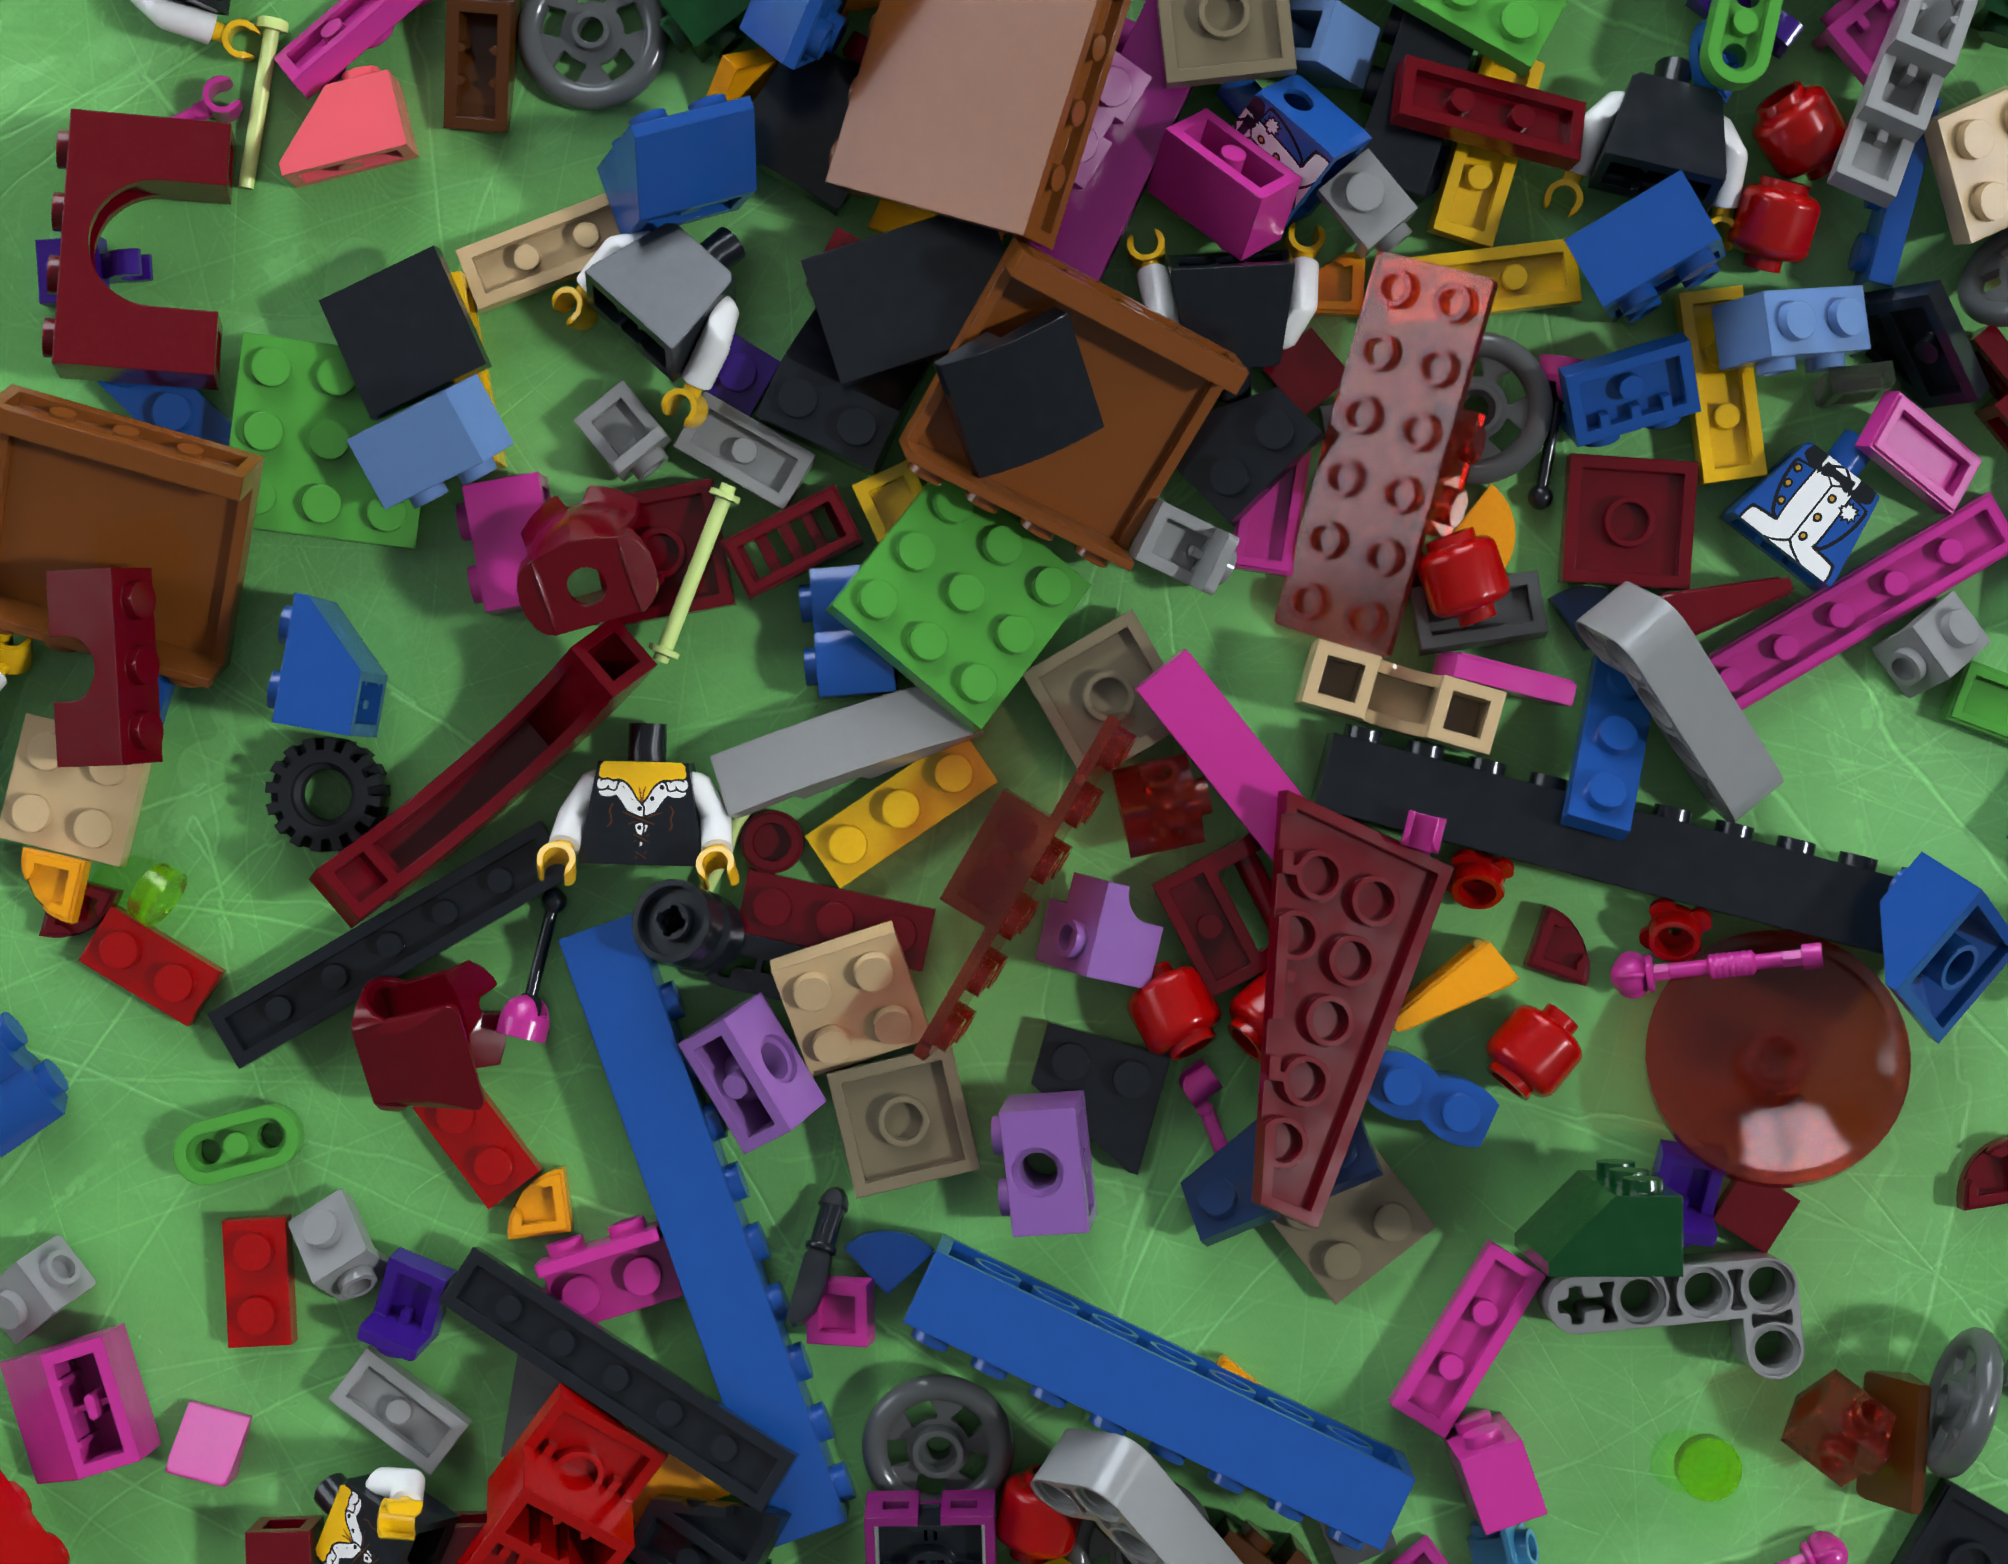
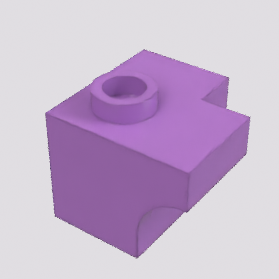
M1074 872L1067 902L1049 899L1035 960L1085 977L1143 988L1151 980L1164 927L1141 921L1135 916L1129 902L1130 886Z

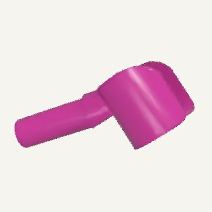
M220 75L212 77L206 82L202 91L203 100L192 104V107L170 118L205 121L212 117L218 122L228 123L239 118L243 110V104L241 100L233 101L223 107L213 104V99L217 94L226 92L233 87V82L229 77Z
M1409 810L1400 845L1414 848L1430 856V852L1438 854L1447 819Z
M1200 1059L1181 1073L1179 1084L1195 1107L1197 1114L1201 1117L1214 1152H1218L1228 1142L1215 1109L1208 1101V1098L1222 1089L1223 1086L1205 1061Z

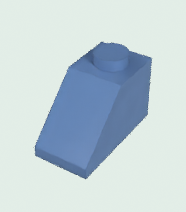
M1289 0L1297 65L1295 75L1302 76L1314 87L1363 90L1382 28L1339 0Z

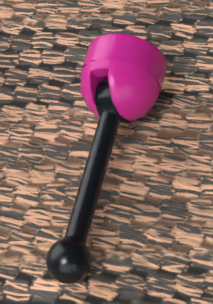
M1551 354L1539 355L1538 362L1544 369L1551 386L1553 417L1548 436L1543 444L1537 483L1528 493L1529 504L1537 510L1548 508L1553 501V493L1549 488L1564 404L1558 368L1584 361L1583 359Z
M550 889L542 896L541 903L545 914L525 993L514 996L505 1004L499 1015L495 1031L497 1033L546 1043L550 1027V1014L546 1004L537 995L557 914L562 912L567 905V898L559 889Z

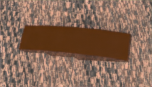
M447 0L443 128L499 133L509 132L518 50L517 26L522 0Z

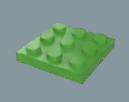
M250 332L242 333L229 446L265 456L253 529L415 550L420 507L414 509L409 499H406L385 510L347 442V439L404 409L378 421L371 419L338 345Z
M944 480L941 486L927 482L834 598L826 611L972 733H976L982 730L1092 585L1003 509L1000 508L997 514L981 509L964 496L965 489L947 480Z

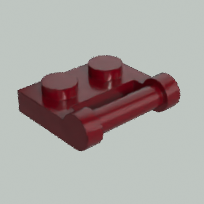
M1250 833L1229 842L1214 852L1151 884L1194 968L1200 974L1213 997L1267 970L1268 945L1259 950L1257 949L1218 872L1234 864L1269 931L1272 881L1256 853L1261 847Z

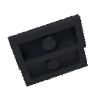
M825 51L824 56L819 60L810 62L795 70L779 62L753 102L756 167L837 216L852 194L825 182L830 167V151L834 142L839 138L849 105V89L852 81L858 75L859 69L837 55Z
M1051 308L1001 338L985 332L934 362L972 475L977 478L998 474L1043 458L1104 427L1069 313L1058 308Z

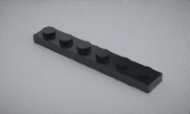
M536 822L207 1014L237 1067L241 1069L358 1002L360 994L369 980L378 977L399 978L563 883L566 867L561 864L549 866L544 873V880L540 881L538 879L537 854L541 847L549 843L551 836L544 822Z
M473 1247L439 1300V1303L760 1513L767 1509L799 1457V1454L480 1247Z

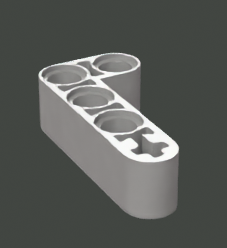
M1624 581L1575 621V628L1588 648L1602 662L1626 676L1702 796L1723 819L1735 823L1784 782L1778 767L1691 628L1670 603L1631 582Z
M1757 1248L1683 1254V1277H1548L1546 1275L1537 1290V1301L1540 1309L1559 1329L1567 1333L1588 1334L1729 1320L1734 1353L1757 1374L1767 1379H1783L1797 1371L1803 1361L1804 1339L1796 1275L1788 1264L1768 1252H1761ZM1771 1267L1774 1274L1771 1288L1762 1295L1751 1296L1748 1287L1752 1274L1759 1268ZM1708 1273L1711 1280L1708 1294L1700 1301L1687 1302L1684 1293L1688 1280L1696 1274ZM1632 1280H1646L1648 1291L1644 1302L1634 1308H1623L1620 1298L1624 1286ZM1574 1287L1580 1294L1590 1299L1574 1301L1572 1306L1573 1312L1568 1313L1558 1304V1301L1567 1299L1569 1288ZM1592 1297H1601L1606 1309H1604L1600 1304H1598ZM1778 1331L1780 1343L1777 1351L1771 1357L1757 1359L1755 1344L1758 1338L1765 1332Z
M1067 1428L1030 1482L1031 1489L1035 1495L1053 1510L1069 1517L1095 1521L1132 1564H1243L1157 1461L1142 1446L1123 1435Z

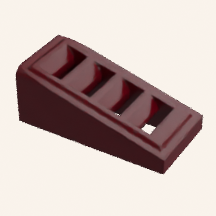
M835 484L720 542L749 600L809 572L810 569H815L864 545V541ZM821 509H825L840 538L830 544L826 541L813 513ZM800 519L817 549L808 555H805L790 524ZM777 530L780 532L794 562L784 567L767 535ZM754 541L771 571V574L761 579L744 546Z
M1773 577L1667 592L1657 596L1666 600L1679 612L1696 636L1790 595L1794 587L1789 577Z

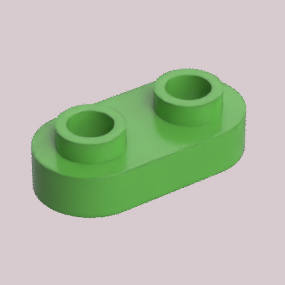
M1711 0L1699 54V62L1704 76L1712 85L1724 91H1740L1749 87L1764 74L1770 63L1783 0H1750L1751 8L1743 7L1737 0ZM1723 52H1729L1736 57L1738 61L1737 69L1729 67L1724 62Z
M279 1103L262 1104L201 1120L186 1127L177 1137L173 1148L174 1164L178 1172L186 1180L203 1186L275 1169L294 1159L300 1152L304 1143V1126L294 1110ZM268 1123L277 1125L282 1131V1141L278 1146L269 1144L264 1138L263 1131ZM206 1139L214 1140L220 1146L221 1155L216 1162L208 1160L203 1155L202 1146Z

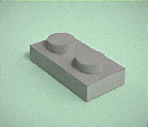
M705 391L702 396L708 404L706 420L696 428L684 427L673 447L780 510L788 508L816 461L817 456Z
M372 1345L365 1349L328 1398L429 1476L436 1470L473 1421V1419L391 1357L380 1353Z

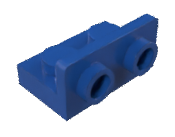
M1682 332L1558 368L1565 412H1562L1560 427L1577 447L1606 446L1616 442L1621 434L1642 428H1668L1677 424L1681 417L1701 411L1691 343Z

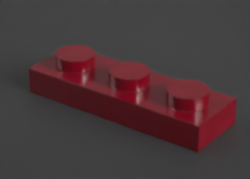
M1406 54L1396 67L1390 124L1570 171L1580 161L1586 102Z
M755 869L748 870L740 907L745 927L744 933L805 947H811L892 920L909 969L920 972L923 971L936 908L843 888L840 889L839 887L779 874L764 873Z

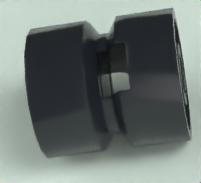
M666 879L653 884L640 896L633 910L632 931L635 942L645 955L658 962L693 974L710 975L724 970L736 959L743 945L745 927L741 913L732 901L684 880Z

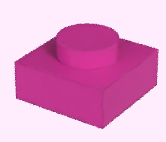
M829 1276L827 1288L819 1308L806 1322L807 1344L869 1347L875 1341L874 1278Z

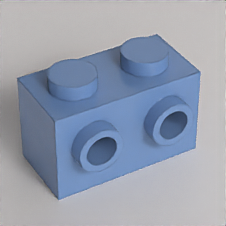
M1863 285L1761 291L1711 307L1720 370L1756 368L1757 377H1766L1794 372L1797 370L1796 365L1805 364L1806 373H1818L1846 367L1845 356L1871 349Z
M477 373L347 439L349 446L385 510L406 499H409L414 509L421 507L447 493L449 490L444 481L458 475L463 486L483 477L498 468L493 456L514 444Z

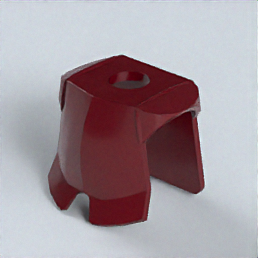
M591 485L587 487L583 501L578 505L567 507L558 496H553L530 517L520 533L527 550V556L521 562L517 573V593L520 605L527 619L537 630L546 635L556 637L557 635L637 612H644L656 598L659 587L665 580L663 574L656 573L649 550L642 539L631 529L637 522L640 502L637 498L617 489ZM579 568H593L603 575L606 581V589L575 598L568 590V578L573 571Z
M467 960L447 970L408 980L395 977H378L366 983L354 1011L351 1033L373 1103L380 1110L399 1112L408 1106L479 1110L483 1107L485 1097L476 1068L500 1065L506 1044V1035L495 1032L501 1011H482L479 1006L480 997L497 986L494 977L483 966Z

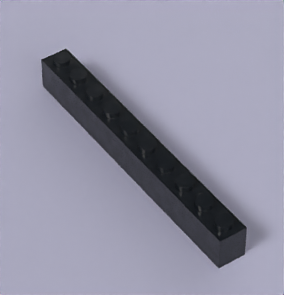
M1346 724L1343 735L1327 733L1310 801L1345 817L1404 831L1409 810L1447 819L1442 838L1443 842L1660 898H1668L1672 901L1883 955L1879 901L1888 892L1889 885L1894 876L1876 872L1878 864L1876 859L1844 851L1839 852L1837 862L1814 856L1816 844L1778 835L1776 845L1773 846L1752 840L1754 828L1716 819L1714 830L1690 824L1692 812L1657 803L1654 804L1652 814L1634 810L1631 831L1624 841L1621 842L1560 824L1568 780L1538 772H1531L1529 782L1505 777L1506 764L1475 756H1469L1467 767L1443 761L1444 748L1413 740L1407 741L1405 751L1381 745L1382 732L1351 724Z

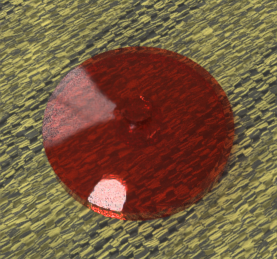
M1765 930L1739 934L1721 940L1705 948L1688 961L1703 960L1709 954L1752 950L1755 954L1801 949V944L1821 942L1824 968L1804 970L1803 966L1762 969L1757 970L1755 975L1711 979L1708 975L1670 979L1653 1009L1645 1042V1072L1655 1108L1666 1128L1689 1154L1713 1171L1730 1179L1767 1188L1803 1187L1832 1179L1850 1170L1876 1149L1895 1123L1904 1104L1910 1080L1911 1052L1907 1030L1899 1008L1885 985L1863 962L1846 950L1821 938L1792 931Z

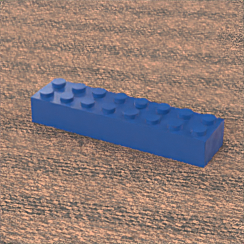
M944 1233L903 1320V1323L914 1328L911 1336L918 1342L941 1352H946L949 1345L968 1353L973 1356L970 1364L982 1373L999 1380H1005L1008 1373L1032 1384L1029 1392L1039 1400L1061 1409L1065 1408L1067 1402L1091 1412L1088 1420L1098 1428L1108 1433H1116L1123 1436L1126 1430H1129L1150 1440L1147 1448L1162 1459L1177 1465H1183L1186 1458L1210 1469L1207 1477L1219 1486L1238 1494H1242L1245 1487L1255 1490L1269 1497L1266 1505L1276 1513L1296 1522H1302L1305 1515L1329 1526L1326 1531L1329 1537L1357 1551H1362L1365 1543L1380 1551L1383 1550L1416 1480L1402 1451L1261 1384L1224 1369L1213 1361Z

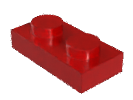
M119 905L109 908L78 960L186 1026L193 1025L226 972L219 965Z
M483 1087L485 1102L479 1110L414 1106L413 1110L488 1210L543 1169Z
M291 1214L228 1217L222 1220L228 1348L292 1345L298 1340L293 1237L287 1223L292 1219Z

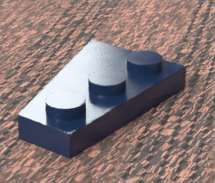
M1361 1116L1330 1197L1384 1175ZM1257 1119L1180 1183L1200 1241L1206 1247L1282 1217L1251 1203Z

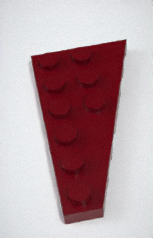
M1289 790L1278 791L1251 1203L1304 1226L1318 1229L1454 867L1411 847L1400 845V842Z

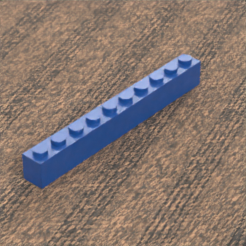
M632 913L561 938L558 941L722 1403L728 1409L799 1454V1457L768 1506L785 1509L792 1514L774 1546L777 1547L847 1522L850 1509L848 1501L856 1498V1492L846 1463L843 1461L835 1464L827 1440L835 1438V1433L828 1410L823 1401L813 1404L805 1380L813 1378L814 1375L805 1346L802 1341L792 1344L784 1320L787 1319L786 1316L790 1303L785 1289L780 1281L771 1284L763 1260L771 1257L766 1235L759 1221L749 1223L742 1204V1199L750 1197L744 1173L738 1161L728 1164L720 1142L721 1139L728 1137L726 1123L714 1103L706 1102L699 1078L678 1045L684 1040L677 1019L686 1016L680 993L673 980L664 983L657 961L645 955L636 944L632 931Z

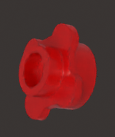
M1470 849L1456 851L1452 855L1454 869L1446 891L1451 893L1454 900L1464 907L1470 909L1491 908L1504 897L1505 888L1503 884L1505 879L1511 878L1514 875V865L1507 858H1495L1493 855L1482 851Z
M1660 898L1653 901L1649 906L1650 922L1648 926L1643 927L1639 932V941L1642 946L1651 950L1661 960L1667 962H1683L1697 957L1701 953L1702 933L1709 930L1712 926L1711 914L1704 908L1689 909L1684 905L1674 904L1668 898Z

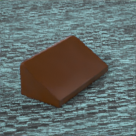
M1870 1370L1864 1375L1856 1491L1859 1496L1866 1500L1910 1514H1921L1924 1504L1932 1388L1911 1373Z

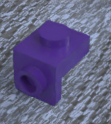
M1660 1139L1651 1176L1663 1178V1184L1683 1195V1247L1693 1244L1709 1247L1715 1246L1718 1232L1713 1213L1727 1165L1724 1148Z
M399 1247L388 1259L374 1311L360 1324L357 1339L374 1346L385 1356L414 1361L439 1335L446 1307L439 1303V1300L457 1271Z

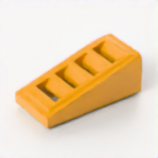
M1474 938L1407 992L1393 1030L1397 1033L1407 1031L1509 987L1518 981L1519 977L1491 942L1481 938Z

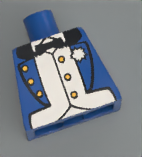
M1299 75L1288 76L1264 89L1255 80L1223 83L1216 94L1237 119L1232 126L1302 177L1285 229L1293 222L1297 223L1312 215L1322 202L1316 196L1317 191L1356 159L1372 139L1361 126Z
M1845 429L1827 453L1809 441L1795 446L1767 471V476L1759 478L1721 513L1719 518L1812 591L1831 587L1841 572L1879 500V495L1857 478L1871 460L1854 446L1860 435Z

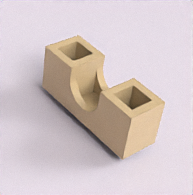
M1318 639L1311 643L1294 703L1479 756L1490 754L1507 692L1448 675H1435L1406 668L1382 660V656Z

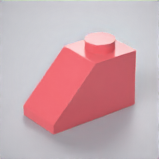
M373 65L356 67L342 73V81L324 86L279 162L281 175L296 188L419 158L401 84L388 69L380 71L378 66Z

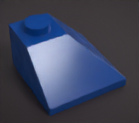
M1921 852L1909 867L1902 869L1895 875L1889 885L1888 892L1879 901L1885 981L1888 988L1927 1036L1939 1044L2008 963V925L1981 888L1929 855Z

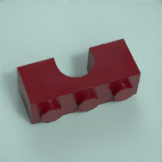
M109 567L46 571L50 637L71 636L82 641L93 657L95 670L92 685L83 697L75 701L54 702L57 767L116 766L163 762L162 740L164 728L160 718L158 686L160 661L156 652L154 618L156 595L152 583V568Z

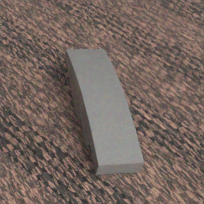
M1978 0L1900 1L1846 129L1827 179V184L1885 209L1896 198L1914 145L1926 132L1944 78L1956 65Z
M913 686L769 733L712 755L710 759L727 814L730 817L739 819L794 796L805 799L858 777L872 779L981 736L984 733L983 730L972 733L920 688Z

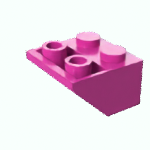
M125 1323L0 1362V1368L37 1484L80 1480L138 1462L162 1444Z

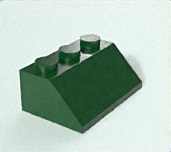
M1625 1159L1597 1160L1596 1170H1577L1515 1232V1247L1548 1277H1683V1195L1663 1184V1178L1650 1176L1648 1169L1635 1167V1161Z

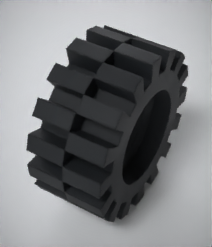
M335 737L302 740V744L291 746L283 753L286 757L282 761H275L270 770L275 775L272 782H266L265 793H271L272 803L266 804L268 815L276 816L278 823L274 825L280 834L289 835L291 837L289 842L298 847L310 848V851L315 852L342 851L375 827L380 818H386L389 807L384 806L385 797L391 796L390 785H385L383 775L387 773L382 764H377L373 760L375 755L369 749L356 745L357 742ZM325 769H332L341 773L348 780L352 791L351 802L347 810L341 816L331 820L316 816L309 809L305 799V789L308 781L317 772Z

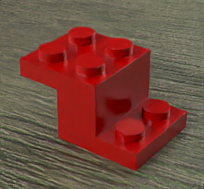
M559 1383L489 1477L487 1484V1522L456 1564H622L635 1547L632 1504L667 1459L669 1453L574 1390Z

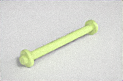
M721 482L719 489L710 488L709 493L716 497L658 645L650 642L648 647L655 651L653 659L668 664L670 657L679 659L680 654L673 650L731 502L739 505L741 498L734 495L736 488Z

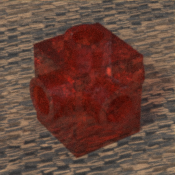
M1186 753L1111 770L1130 858L1206 842L1202 816L1213 813L1210 794L1205 776L1193 778Z
M1834 1369L1796 1395L1780 1441L1842 1487L1863 1473L1867 1475L1874 1474L1885 1464L1892 1451V1445L1888 1441L1896 1415L1837 1369Z

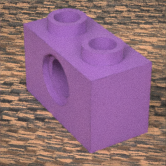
M762 992L717 1015L678 1044L744 1154L792 1131L827 1101Z
M1084 1090L1008 1095L999 1111V1116L992 1117L991 1141L994 1154H1003L1006 1178L999 1179L998 1201L1001 1215L1011 1217L1013 1237L1089 1233L1097 1215V1204ZM1031 1153H1044L1054 1160L1058 1171L1053 1174L1036 1172L1030 1166L1027 1155Z

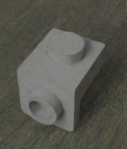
M1369 148L1323 185L1316 193V196L1357 243L1354 251L1361 259L1365 258L1375 248L1384 257L1413 232L1406 222L1411 219L1418 207Z
M624 380L619 382L573 420L608 462L609 467L617 477L624 482L633 475L638 481L647 478L669 458L664 450L673 443V440Z
M1157 499L1141 525L1129 550V554L1132 558L1204 593L1213 595L1218 585L1223 584L1234 570L1237 561V552L1235 550L1240 538Z
M1953 590L1937 598L1902 630L1878 642L1872 651L1904 696L1912 698L1951 679L1987 646L1991 640Z
M343 1189L337 1190L287 1222L312 1283L337 1300L345 1301L349 1298L362 1296L371 1291L376 1286L378 1280L384 1277L389 1257L374 1247L353 1196Z
M60 1235L52 1237L17 1260L0 1275V1327L15 1345H18L35 1333L64 1307L86 1293L96 1283L94 1277L63 1237Z

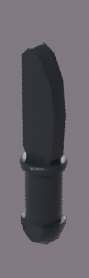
M831 1187L826 1190L818 1202L820 1205L811 1239L806 1242V1249L808 1251L804 1254L786 1316L792 1327L804 1325L817 1312L825 1294L832 1256L836 1255V1240L844 1213L848 1212L849 1207L848 1196L839 1187Z

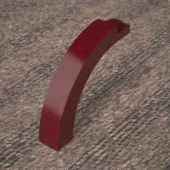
M618 619L606 621L570 647L542 681L457 761L383 821L317 868L309 880L352 929L386 902H393L525 794L588 737L642 683L657 666V663Z

